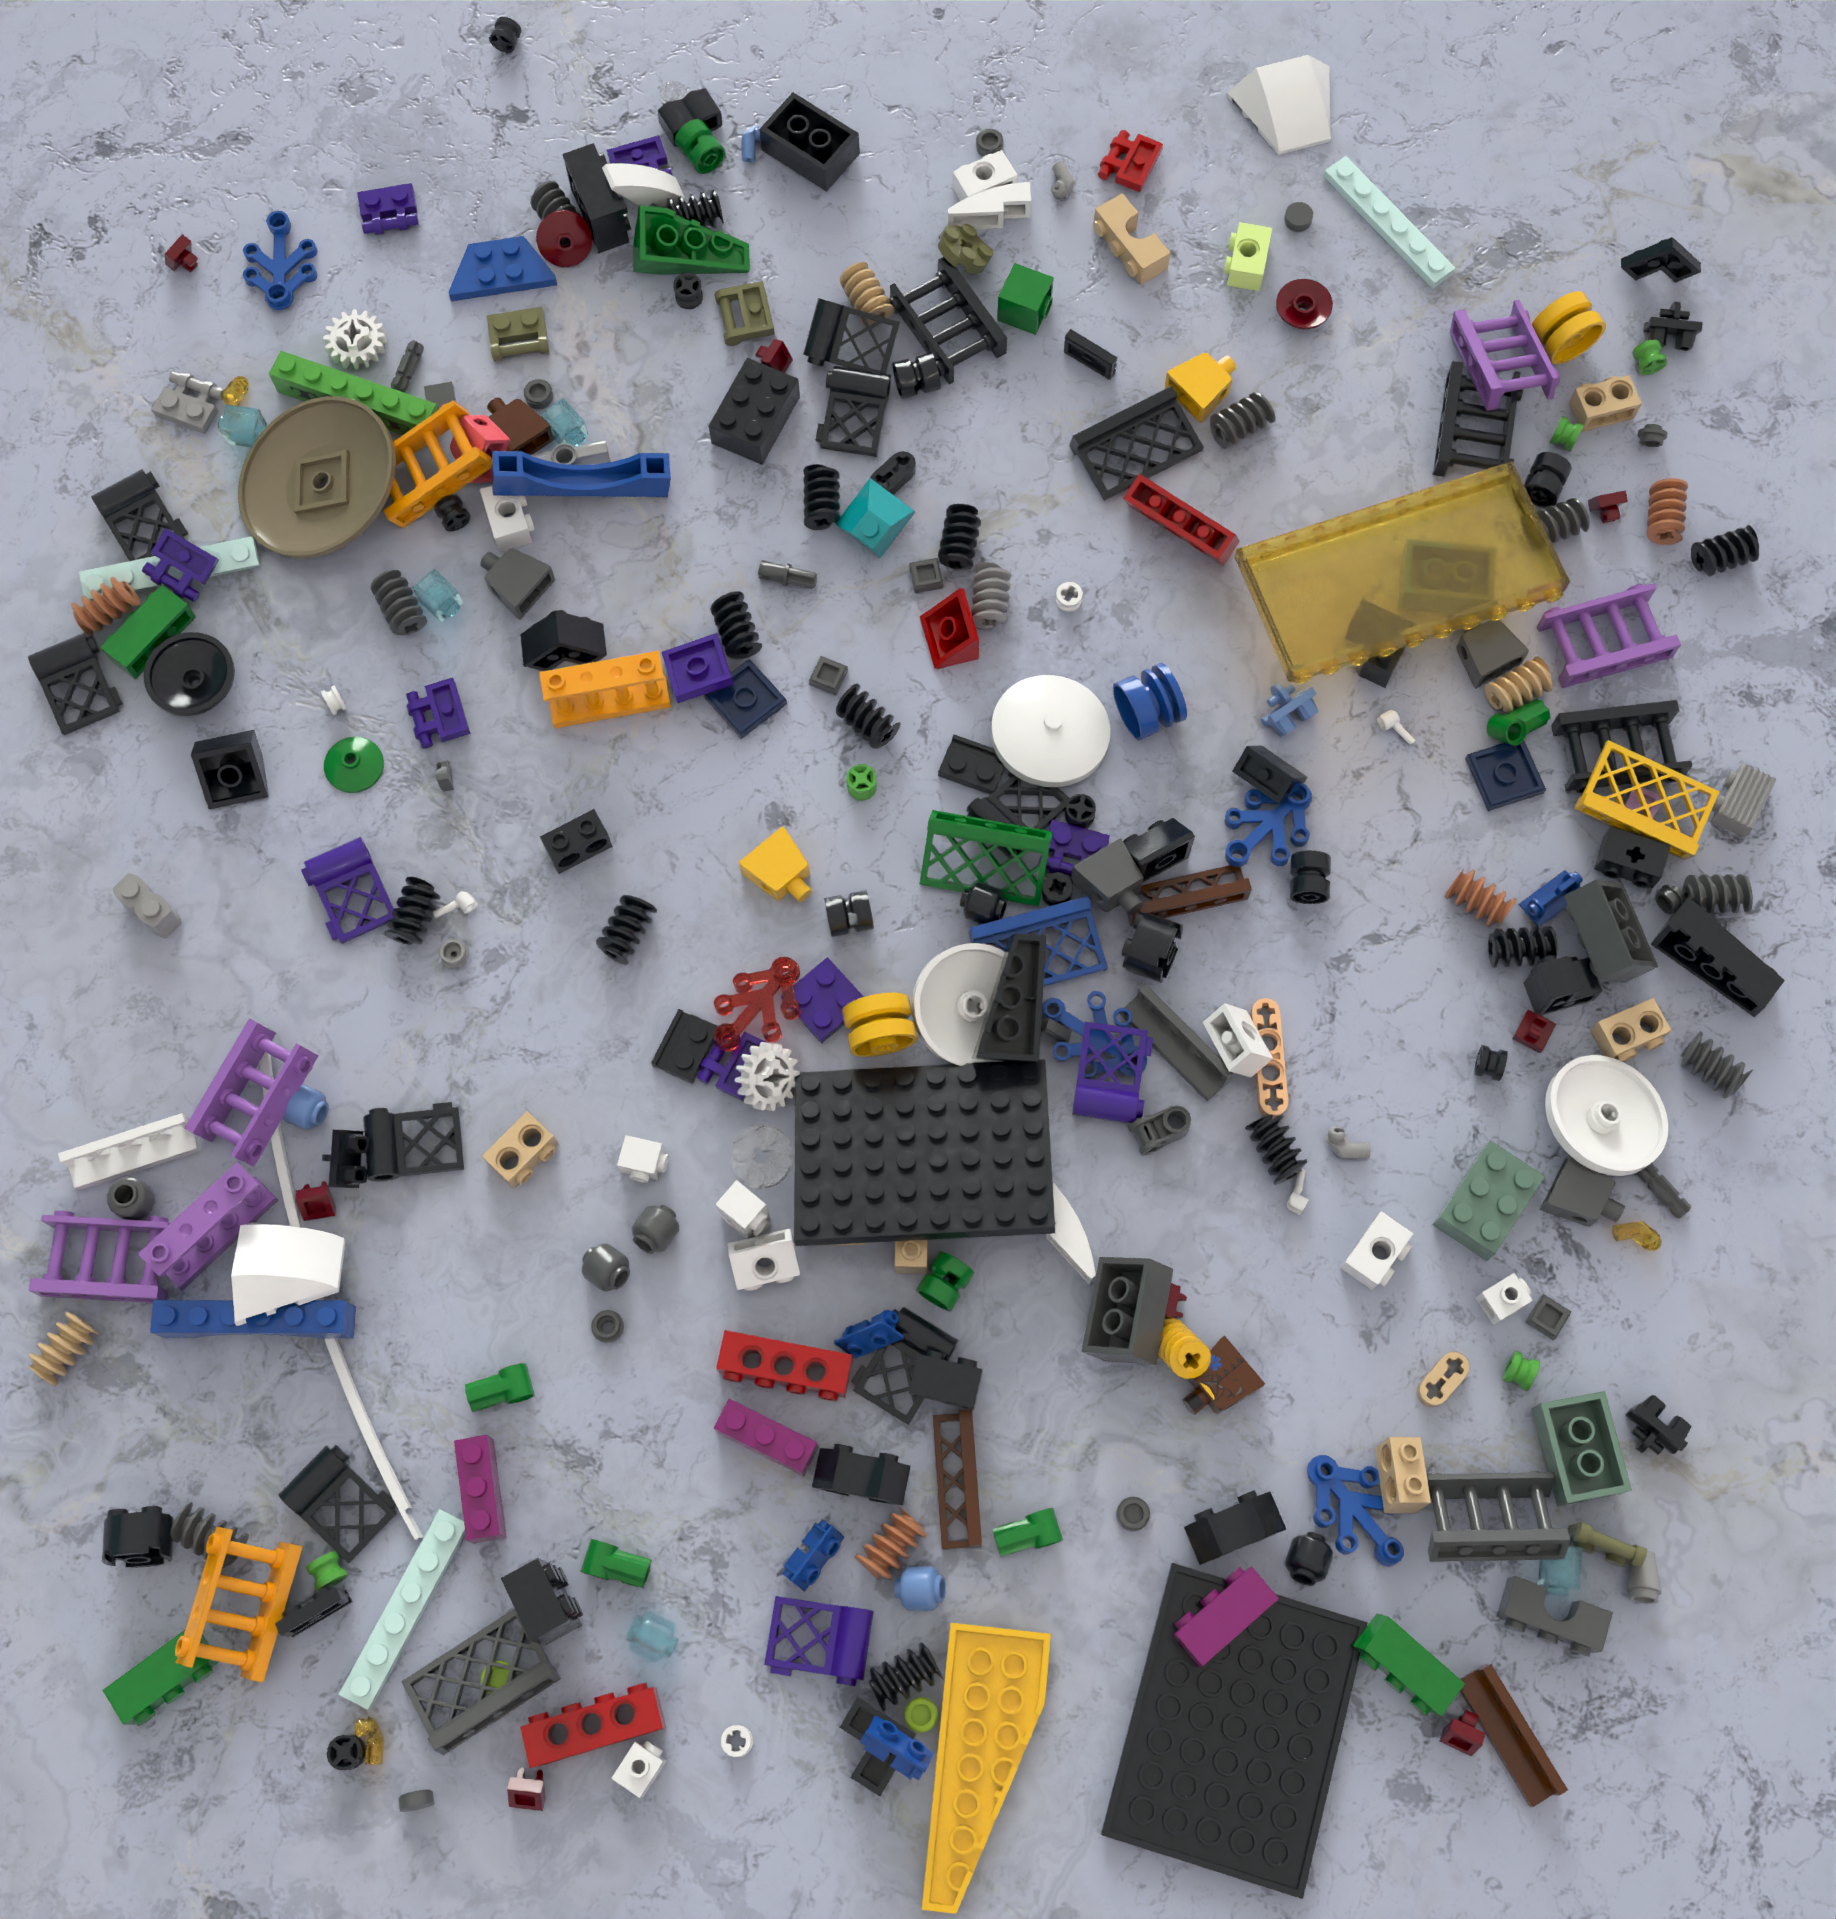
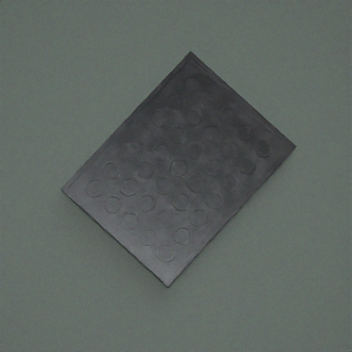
M1040 1059L1039 1062L1003 1061L966 1063L963 1066L947 1064L800 1072V1075L795 1076V1246L1055 1233L1045 1059Z
M1171 1563L1100 1835L1303 1899L1361 1653L1353 1644L1365 1630L1368 1622L1276 1595L1279 1599L1204 1666L1198 1667L1174 1638L1173 1634L1178 1630L1175 1623L1189 1611L1193 1615L1198 1613L1204 1607L1200 1603L1204 1597L1214 1589L1220 1593L1229 1584L1224 1578Z

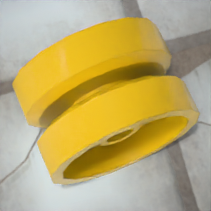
M1575 291L1558 298L1540 312L1532 322V326L1541 344L1545 345L1544 350L1552 364H1563L1577 358L1592 347L1605 332V321L1598 312L1591 311L1593 308L1592 303L1584 292Z
M893 992L869 995L854 1000L843 1007L842 1014L845 1027L853 1030L848 1034L847 1039L850 1053L854 1056L875 1057L887 1055L906 1049L917 1042L918 1037L915 1023L908 1020L912 1014L909 996L906 994Z

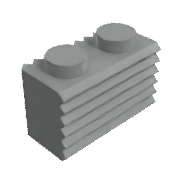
M1745 763L1737 771L1731 770L1723 783L1727 790L1724 796L1718 795L1711 810L1715 812L1711 822L1745 838L1753 829L1776 782V778L1770 777L1769 774L1760 772L1758 769H1754Z

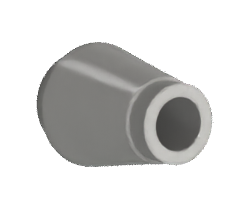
M1647 1551L1645 1561L1640 1568L1632 1565L1627 1591L1630 1593V1600L1645 1604L1657 1603L1658 1595L1662 1594L1655 1553Z

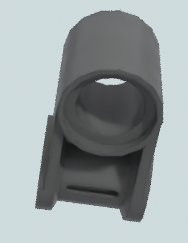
M1175 1105L1153 1115L1142 1117L1131 1123L1128 1128L1130 1132H1134L1141 1146L1140 1154L1145 1156L1185 1137L1190 1128L1191 1116L1186 1108ZM1174 1116L1180 1117L1185 1125L1180 1129H1173L1169 1126L1168 1119Z

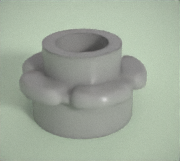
M457 939L447 940L439 950V956L442 958L441 963L447 968L462 967L467 962L466 957L469 956L468 946L462 944ZM453 952H457L455 957L451 955Z

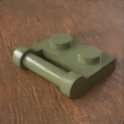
M763 281L723 288L715 292V300L720 305L725 333L723 336L726 345L735 346L741 341L775 335ZM734 300L739 301L744 327L736 328L731 308V302Z
M542 307L487 315L493 361L502 360V357L538 351L541 354L550 353ZM538 338V340L500 346V344Z
M1584 1522L1568 1527L1570 1541L1574 1542L1573 1547L1588 1554H1593V1551L1606 1555L1605 1561L1619 1567H1625V1564H1632L1640 1568L1645 1561L1647 1549L1637 1544L1632 1546L1593 1530L1591 1525Z

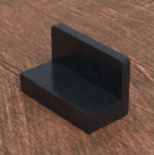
M1261 745L1246 746L1232 770L1236 775L1278 804H1284L1296 783H1305L1308 778Z

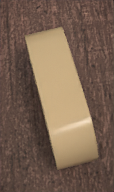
M1450 1352L1444 1355L1417 1387V1396L1421 1403L1427 1407H1437L1445 1402L1467 1376L1470 1367L1467 1358L1459 1352ZM1455 1360L1458 1361L1459 1366L1457 1369L1461 1373L1455 1372L1447 1379L1444 1376V1373L1449 1368L1446 1361L1450 1363ZM1440 1381L1443 1384L1437 1391L1440 1398L1436 1396L1432 1399L1428 1398L1429 1390L1425 1387L1426 1384L1431 1387Z

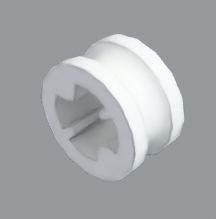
M1074 582L1061 584L1056 593L1057 606L1065 612L1077 610L1082 602L1083 592L1081 587ZM1068 592L1074 594L1070 601L1065 600Z
M335 685L331 686L329 692L321 691L333 715H336L339 709H347Z
M741 1725L728 1727L721 1737V1746L724 1752L733 1757L746 1755L753 1745L751 1732ZM734 1731H741L740 1736L746 1738L745 1746H739L740 1751H733L734 1746L728 1744L729 1736H735Z

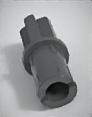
M762 560L759 566V579L783 583L785 587L791 584L812 589L815 588L817 583V574L815 572L792 568V565L789 563L782 565Z

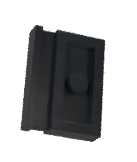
M953 734L950 746L939 768L938 776L991 795L998 788L1005 766L999 760L994 748Z
M678 1009L651 1062L652 1066L693 1084L701 1069L700 1065L703 1059L707 1057L713 1041L720 1031L719 1026Z
M328 1586L313 1594V1601L302 1607L301 1604H297L282 1613L283 1619L275 1623L280 1635L295 1637L352 1603L353 1601L347 1590L344 1591L336 1587L332 1589L331 1586Z

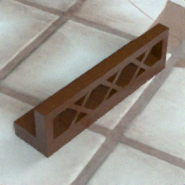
M1228 865L1142 885L1141 891L1137 895L1141 894L1150 899V901L1143 902V906L1139 911L1143 913L1148 912L1162 918H1170L1248 900L1252 888L1249 878L1244 879L1241 867ZM1234 873L1236 881L1217 884L1221 876ZM1201 881L1210 886L1188 891L1192 882ZM1166 888H1172L1181 893L1159 898L1162 890ZM1138 912L1133 915L1127 914L1130 926L1134 925Z
M959 1410V1413L933 1415L942 1550L982 1547L972 1410ZM959 1421L960 1435L950 1444L941 1436L940 1422ZM960 1440L961 1453L955 1448ZM941 1442L948 1447L943 1455ZM951 1451L962 1460V1468L954 1478L943 1469L942 1462ZM962 1474L964 1487L957 1481ZM944 1476L950 1480L949 1484L945 1488ZM953 1484L964 1492L965 1501L957 1511L945 1502V1494ZM964 1507L966 1510V1520L959 1515ZM946 1509L953 1514L948 1521L946 1520ZM955 1518L959 1519L967 1527L968 1540L948 1542L947 1528Z
M1492 1664L1482 1665L1462 1677L1461 1680L1465 1685L1460 1690V1693L1472 1713L1479 1715L1478 1723L1486 1733V1736L1529 1807L1538 1805L1552 1795L1560 1796L1568 1791Z

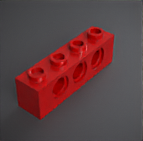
M1138 474L1123 497L1128 506L1223 566L1240 542L1236 534L1141 474Z
M724 1330L716 1369L719 1373L723 1374L724 1380L741 1383L742 1378L755 1380L754 1385L773 1389L774 1384L787 1386L786 1391L793 1394L805 1395L806 1390L818 1392V1398L837 1401L838 1397L846 1398L853 1356L851 1354ZM751 1353L759 1354L762 1358L760 1365L754 1369L744 1366L745 1358ZM787 1359L793 1362V1369L789 1374L780 1375L776 1372V1365L779 1361ZM811 1367H823L825 1369V1376L820 1381L810 1380L807 1377V1373Z
M647 1682L628 1687V1695L615 1698L614 1692L595 1697V1704L582 1708L581 1702L561 1707L562 1714L549 1718L548 1712L528 1717L529 1724L520 1726L529 1768H536L666 1729L657 1688H648ZM629 1704L634 1709V1718L629 1724L624 1725L619 1721L617 1714L622 1705ZM596 1714L601 1719V1728L592 1735L585 1729V1720L589 1715ZM561 1723L566 1726L568 1737L564 1743L557 1744L552 1738V1730Z

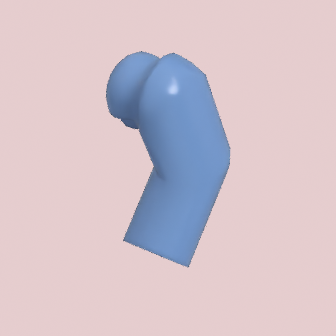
M751 126L742 135L741 150L743 162L755 161L756 142H761L759 132L761 127Z

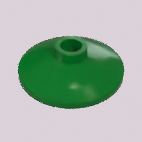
M348 737L338 741L329 749L324 760V772L330 784L336 789L347 793H357L369 789L379 780L384 769V758L379 747L364 737ZM356 757V761L354 763L347 764V761L350 758Z

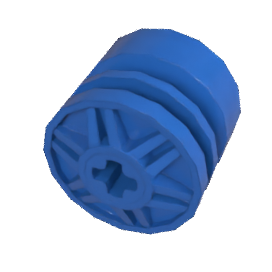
M1163 663L1152 666L1151 670L1145 669L1141 671V681L1132 675L1113 684V695L1119 714L1128 731L1136 740H1142L1157 733L1159 722L1165 728L1173 726V722L1179 723L1187 718L1186 703L1179 684L1169 668Z

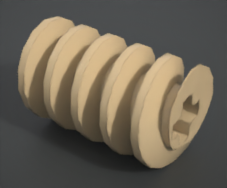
M867 262L855 263L843 271L840 276V284L854 309L888 319L893 315L894 307L889 304L888 296L884 295L883 287H880V282L875 278L874 271L868 269ZM859 316L861 323L864 324L862 318ZM866 319L869 326L877 322L870 319Z
M1536 656L1533 660L1525 662L1523 666H1518L1513 671L1505 673L1503 677L1496 678L1494 682L1487 683L1484 687L1486 699L1494 709H1502L1504 713L1508 714L1513 711V706L1519 708L1523 706V701L1526 703L1531 702L1533 696L1540 698L1543 695V690L1545 692L1552 691L1553 685L1550 670L1545 661Z
M69 1312L64 1314L69 1322L67 1325L60 1322L55 1324L60 1332L59 1335L50 1332L46 1334L51 1344L46 1345L40 1342L37 1344L42 1354L39 1356L29 1353L28 1355L33 1363L29 1368L53 1386L59 1383L54 1373L61 1376L67 1374L63 1363L74 1366L77 1362L72 1353L83 1355L86 1352L81 1343L88 1345L94 1343L90 1332L100 1335L82 1318Z

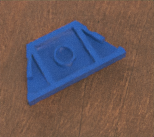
M524 236L468 244L449 289V297L451 301L557 286L555 274Z

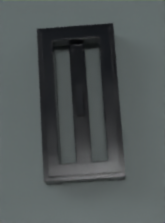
M1072 329L1069 330L1065 335L1064 353L1111 380L1116 373L1115 368L1117 367L1118 357Z

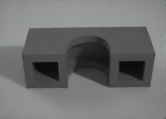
M1517 1576L1507 1578L1496 1616L1506 1620V1627L1520 1632H1525V1628L1538 1632L1537 1638L1552 1644H1557L1558 1640L1571 1644L1569 1650L1590 1657L1591 1652L1598 1653L1603 1651L1613 1612L1579 1600L1571 1603L1569 1613L1563 1621H1557L1545 1609L1546 1587Z

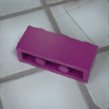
M728 1399L714 1426V1430L718 1434L803 1477L819 1448L817 1442L731 1399Z
M486 1434L454 1440L466 1541L476 1544L507 1538L494 1439Z
M1252 1566L1245 1571L1241 1567L1236 1569L1225 1579L1229 1585L1223 1591L1218 1593L1216 1589L1212 1590L1200 1601L1204 1607L1198 1613L1193 1615L1189 1611L1175 1623L1178 1630L1173 1634L1174 1638L1198 1667L1204 1666L1279 1599Z

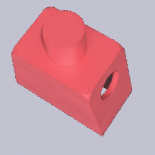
M464 415L460 418L459 422L472 448L476 446L488 454L491 459L492 451H506L510 442L509 437L488 416ZM453 436L450 450L456 460L461 457L462 453ZM492 468L470 483L492 482Z

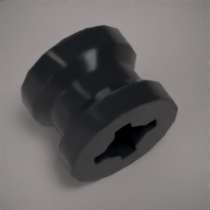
M499 17L495 22V30L491 32L489 41L497 50L511 53L515 49L516 40L520 37L522 30L520 25L513 19Z
M683 273L675 278L673 288L677 304L684 309L698 307L703 301L699 277L692 273Z
M449 495L442 498L434 507L436 515L443 519L442 524L445 530L450 532L463 528L471 518L468 510L462 508V500L457 495Z
M1085 794L1072 796L1066 804V823L1088 829L1095 819L1096 805L1094 800Z
M1059 872L1048 875L1042 886L1041 895L1044 903L1047 906L1071 901L1073 891L1071 879L1064 873Z
M1481 1045L1475 1062L1474 1075L1483 1076L1486 1074L1490 1075L1493 1080L1500 1081L1505 1071L1508 1051L1500 1049L1496 1052L1492 1051L1488 1046Z
M340 1735L335 1737L327 1748L328 1762L337 1770L358 1768L366 1758L367 1748L365 1742L356 1735Z

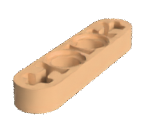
M1263 998L1256 1001L1253 1005L1250 1018L1261 1038L1263 1036H1270L1276 1041V1048L1269 1051L1273 1059L1265 1066H1273L1279 1072V1078L1275 1081L1266 1080L1262 1075V1069L1255 1074L1258 1108L1265 1117L1271 1114H1284L1288 1107V1092L1280 1009L1275 1001ZM1262 1007H1266L1267 1012L1273 1013L1268 1019V1028L1262 1029L1264 1026L1263 1015L1257 1014L1261 1011ZM1280 1087L1281 1090H1275L1274 1097L1276 1102H1281V1105H1278L1276 1111H1272L1271 1106L1265 1105V1103L1270 1099V1089Z

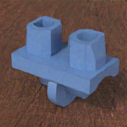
M1275 683L1270 688L1272 697L1267 700V703L1270 707L1275 706L1277 703L1280 706L1260 720L1265 727L1271 725L1280 737L1284 736L1297 727L1289 715L1290 712L1295 710L1302 721L1311 718L1319 712L1312 699L1317 693L1311 686L1307 690H1301L1293 697H1290V694L1295 691L1292 684L1284 688L1281 684Z

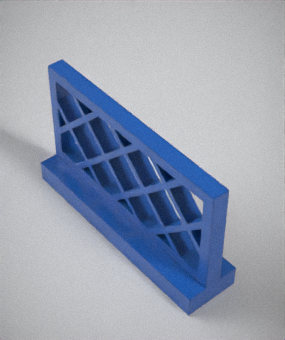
M1089 896L974 926L968 932L971 943L994 944L1003 949L1004 952L1007 945L999 941L1007 940L1015 933L1029 934L1039 931L1037 935H1041L1043 930L1047 928H1053L1062 933L1055 948L1046 944L1045 949L1052 953L1044 966V973L1051 977L1044 979L1043 986L1108 968L1091 912L1092 906ZM1086 918L1089 932L1084 940L1068 932L1073 921ZM1068 923L1065 929L1059 927V925ZM1090 935H1091V939H1092L1093 945H1091L1090 943L1087 942L1088 939H1089V937H1090ZM1065 936L1081 944L1074 959L1058 951ZM1084 946L1096 953L1099 964L1087 967L1076 961ZM1055 954L1071 963L1066 973L1057 975L1047 969ZM1074 965L1080 968L1079 970L1071 971Z

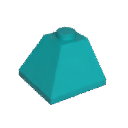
M869 478L835 525L877 557L881 558L915 514V511Z

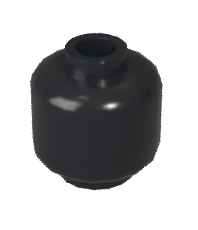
M976 882L970 890L965 889L963 891L960 906L964 907L966 919L986 924L1003 918L1007 907V898H1004L1001 889Z
M1308 1532L1306 1535L1296 1536L1291 1542L1285 1560V1566L1290 1572V1577L1294 1581L1308 1586H1313L1316 1582L1325 1580L1333 1559V1550L1326 1543V1539L1320 1534Z

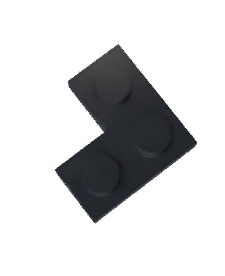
M1673 237L1661 240L1657 244L1637 250L1633 254L1621 258V268L1635 281L1660 270L1675 283L1701 273V263Z

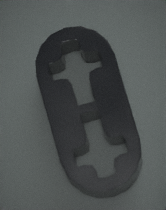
M897 452L880 466L870 478L876 483H885L888 480V487L886 488L883 485L882 487L894 495L915 475V458L909 452ZM907 463L908 469L906 470L902 467L898 470V464L905 465Z

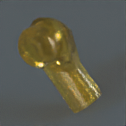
M243 376L235 377L223 391L227 415L231 419L239 418L242 415L240 401L247 394L249 381Z
M1630 1222L1613 1225L1612 1227L1613 1236L1616 1241L1633 1239L1641 1247L1649 1251H1656L1662 1245L1660 1235L1645 1222Z
M368 1716V1719L358 1718L355 1722V1735L357 1737L367 1736L365 1765L383 1764L384 1735L377 1720Z

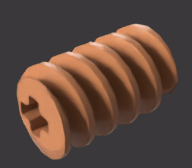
M1668 478L1651 485L1648 501V529L1646 531L1647 538L1651 542L1660 545H1672L1683 540V536L1680 533H1683L1685 530V524L1683 523L1686 520L1684 512L1687 509L1685 503L1687 493L1685 491L1688 489V484L1684 480Z
M111 577L110 581L113 587L110 588L105 583L100 584L102 594L92 589V601L86 596L81 597L83 607L76 602L71 603L74 618L89 637L93 636V631H101L103 624L106 626L112 624V618L120 619L122 612L129 613L132 610V605L135 607L140 606V599L137 593L126 581L120 582L115 577Z
M1472 869L1466 874H1463L1462 870L1447 890L1445 898L1449 899L1456 894V906L1466 901L1465 912L1470 913L1474 909H1478L1475 917L1477 920L1487 915L1486 926L1490 927L1497 922L1498 928L1515 905L1517 899L1513 897L1505 902L1506 891L1503 890L1494 895L1496 887L1494 883L1484 888L1486 879L1484 876L1474 881L1475 870Z
M899 1506L898 1508L902 1515L892 1512L889 1515L893 1526L882 1523L880 1526L885 1536L874 1533L872 1539L876 1546L868 1544L863 1546L867 1557L858 1554L854 1557L878 1580H880V1577L892 1579L888 1567L901 1568L897 1557L901 1556L906 1559L910 1557L905 1547L907 1545L914 1548L919 1546L914 1538L915 1535L923 1538L927 1537L924 1528Z

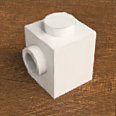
M625 1135L617 1166L621 1173L630 1174V1179L648 1183L649 1179L657 1181L659 1173L665 1172L669 1155L665 1154L666 1151L662 1143Z
M1515 1273L1488 1288L1475 1298L1493 1326L1533 1301L1529 1296L1531 1295L1529 1286L1522 1278L1518 1279Z
M648 1740L644 1744L634 1742L611 1779L637 1797H644L666 1763V1760L660 1757L663 1750Z

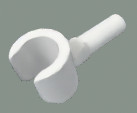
M1388 710L1377 718V723L1382 730L1386 731L1393 727L1409 745L1415 741L1400 724V718L1396 711Z
M460 892L455 896V901L433 911L435 918H438L459 907L466 914L473 911L478 906V903L469 893Z
M1302 1169V1172L1297 1175L1295 1187L1286 1204L1289 1210L1298 1215H1301L1309 1201L1308 1198L1300 1195L1303 1190L1305 1169Z

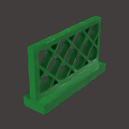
M932 810L927 826L928 832L920 885L963 892L965 889L970 890L976 882L989 885L986 880L999 872L1008 884L1001 889L1007 901L1039 906L1052 831ZM934 834L946 836L952 846L939 853L933 845ZM967 841L977 842L983 851L970 859L961 848V845ZM998 846L1007 847L1012 854V857L1002 864H999L991 853ZM956 849L965 863L952 870L943 857ZM931 852H932L935 857L930 860V856H931ZM1028 852L1042 854L1040 864L1031 870L1021 858ZM986 855L995 868L982 876L973 863ZM937 861L940 862L948 873L941 879L927 877L929 867ZM1017 861L1025 874L1012 881L1003 868ZM968 866L978 879L970 885L963 884L956 876V874ZM1037 871H1039L1038 879L1033 875ZM1029 877L1036 887L1035 896L1021 894L1016 885Z

